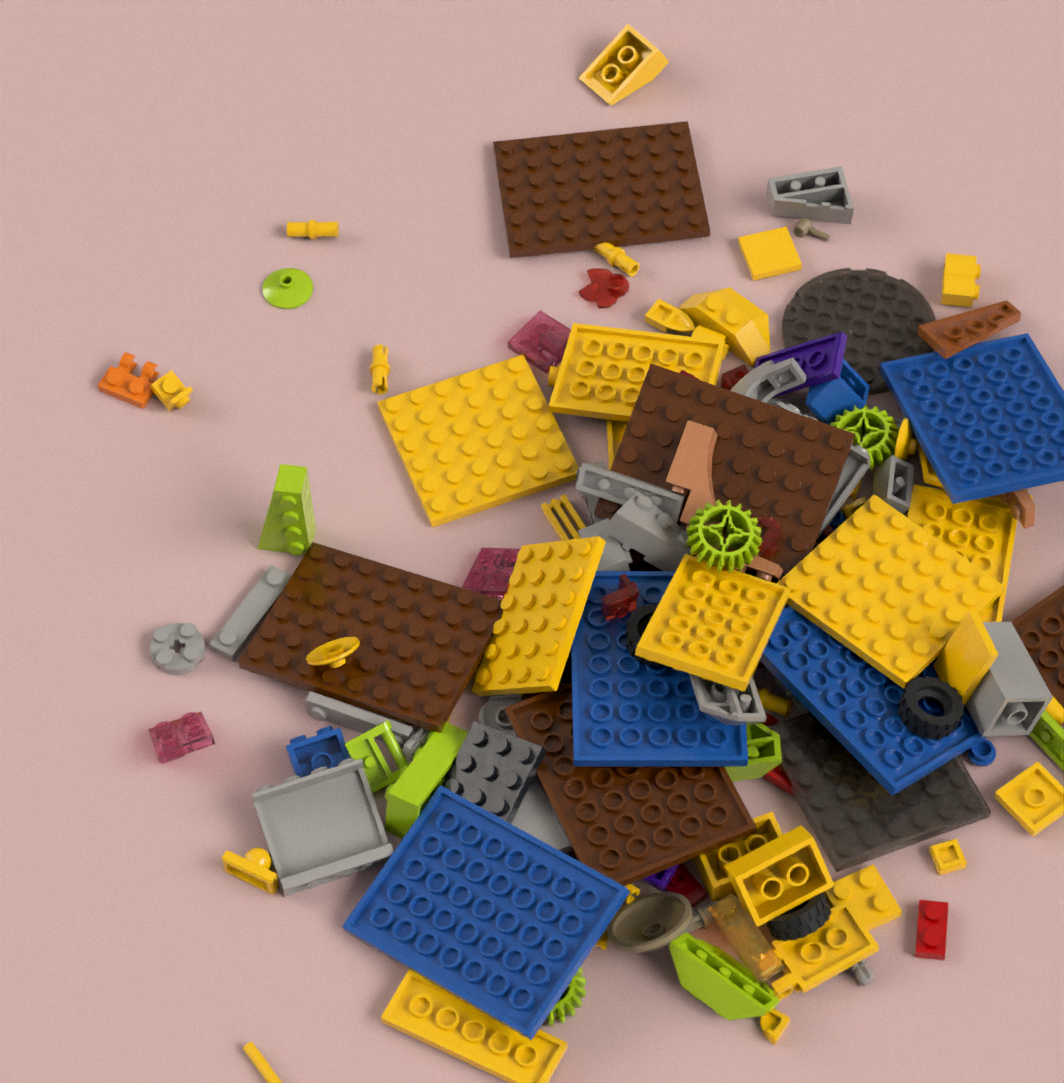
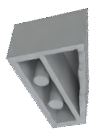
M842 166L768 179L766 196L772 216L807 218L808 220L851 224L854 207Z
M636 491L615 513L599 533L604 538L610 535L621 541V547L627 551L633 548L645 555L643 560L662 571H676L684 555H691L690 550L692 546H687L686 541L689 536H687L686 531L676 524L671 516L663 513L647 496L642 495L639 491Z

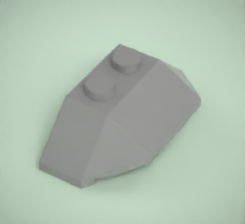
M689 673L700 711L723 724L754 725L766 721V715L753 677L744 692Z

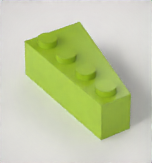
M280 464L258 549L287 552L293 555L306 554L314 541L316 532L308 469L304 466Z
M446 722L441 733L430 732L423 748L419 747L416 750L413 761L409 766L405 765L402 768L399 779L395 784L391 783L386 790V832L402 839L405 837L439 786H442L468 731Z

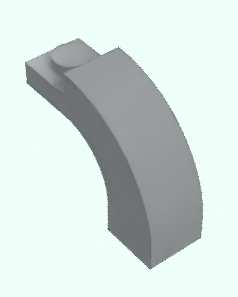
M793 357L777 364L769 360L746 374L730 391L766 403L776 394L805 383L806 374Z

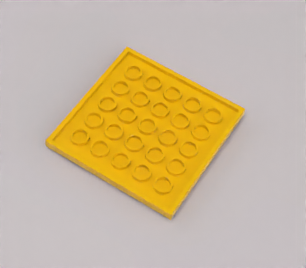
M524 355L377 402L380 414L431 527L576 480L578 465L552 412L549 411L545 397Z
M875 494L776 583L791 588L786 602L789 606L903 689L941 654L968 611H977L980 616L1003 593L1005 588L1003 584Z

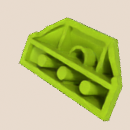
M762 723L746 725L748 765L724 766L732 782L761 778L782 763L780 735L777 732L770 730Z
M687 932L670 943L669 949L681 986L688 990L693 997L711 1007L719 1016L726 1018L728 1021L764 1016L778 1006L780 999L775 996L769 984L721 948L704 940L695 939L693 935Z

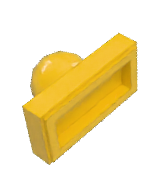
M252 848L245 853L244 858L229 850H226L222 856L226 873L271 895H274L278 890L277 874L269 870L272 858L264 848Z

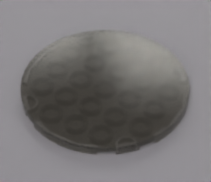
M843 268L821 274L809 280L795 292V296L787 304L784 311L782 340L786 349L843 332L847 336L843 359L870 386L868 395H875L890 391L880 373V363L935 351L918 335V326L936 321V318L926 298L903 279L898 280L887 275V272L877 269L851 270V268Z

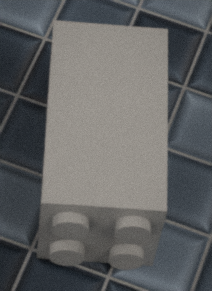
M983 622L999 655L965 706L982 737L1029 735L1053 696L1011 622Z

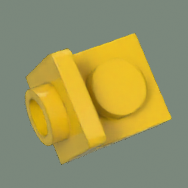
M172 370L150 386L168 411L175 407L179 410L191 401L189 397L193 389L190 386L186 388Z

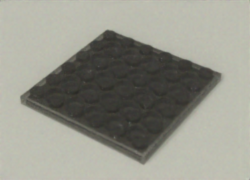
M811 712L767 726L770 730L780 735L782 763L778 767L792 788V793L836 872L990 817L991 810L959 755L892 796Z

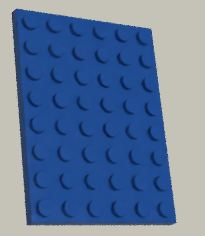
M1028 333L977 343L947 359H944L938 352H932L880 363L882 377L903 415L909 419L914 435L952 504L1064 481V391Z
M596 571L571 646L574 766L748 765L746 725L723 724L700 711L689 673L675 670L666 665L661 667L646 666L644 663L636 661V658L632 657L629 654V650L626 649L627 620L630 619L631 613L635 612L640 606L660 603L676 571Z
M791 606L783 609L760 661L892 796L978 744L982 739L987 738L981 736L966 706H964L963 716L955 731L947 738L943 737L939 740L927 739V737H920L913 731L911 732L902 723V719L898 715L899 708H897L905 689ZM937 658L916 678H924V676L939 678L933 666ZM926 699L918 701V706L927 714L936 717L944 715L943 709L936 703Z
M440 785L349 915L342 928L349 934L413 970L515 1032L532 1040L630 892L625 886Z

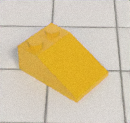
M627 24L583 72L579 79L612 106L651 82L669 61L658 48Z

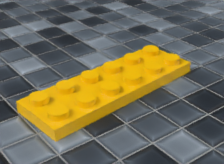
M411 969L406 973L381 1016L382 1023L508 1083H549L568 1048V1042L540 1029L532 1040L527 1039Z

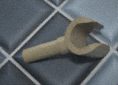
M807 218L800 219L795 224L796 228L793 230L794 234L798 237H804L807 233L826 241L830 237V235L812 227V223Z

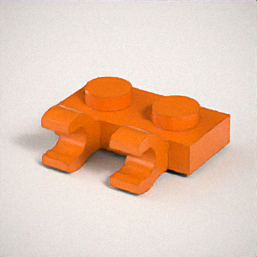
M125 352L120 359L118 368L110 366L97 386L100 392L144 409L154 394L150 386L159 375V372L155 371L157 364L147 361L142 368L141 376H134L131 373L137 366V363L133 362L135 355Z

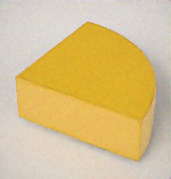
M773 1008L764 1016H760V1026L764 1036L775 1045L789 1024L790 1017Z

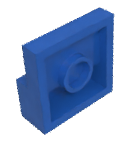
M328 726L316 731V736L306 738V735H301L289 740L290 744L286 745V752L294 775L300 776V778L311 775V772L317 768L327 767L331 769L339 766V762L351 758L343 744L345 740L340 727L333 730L332 726Z

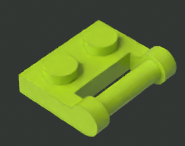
M389 719L343 743L351 758H354L355 761L363 760V769L372 793L398 780L402 768L405 765L409 766L411 763H408L391 731L392 725ZM380 734L398 767L393 772H391L374 740V737Z

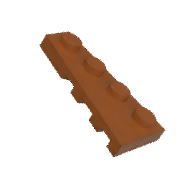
M1006 300L919 325L918 335L944 359H947L1019 322L1021 312Z

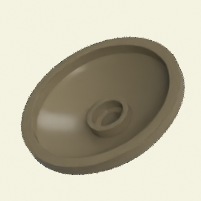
M659 892L643 896L627 904L615 914L607 927L608 938L615 948L625 952L644 953L660 949L677 939L685 931L692 918V907L685 896L674 892Z

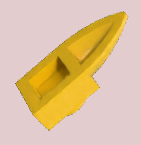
M658 299L645 314L644 322L665 333L669 329L680 332L695 330L694 323L686 313L661 299Z

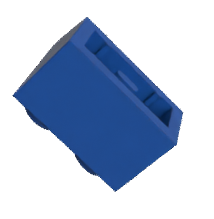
M843 359L839 378L809 387L805 405L823 423L830 425L831 422H835L836 415L843 416L844 409L849 412L853 411L854 406L858 409H863L867 402L870 386Z

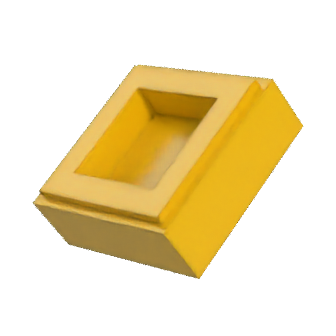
M957 839L929 846V853L938 875L966 868L967 862Z

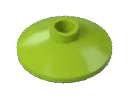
M296 268L279 269L265 279L262 289L265 300L276 308L294 309L302 306L311 298L313 282L310 276L302 270Z

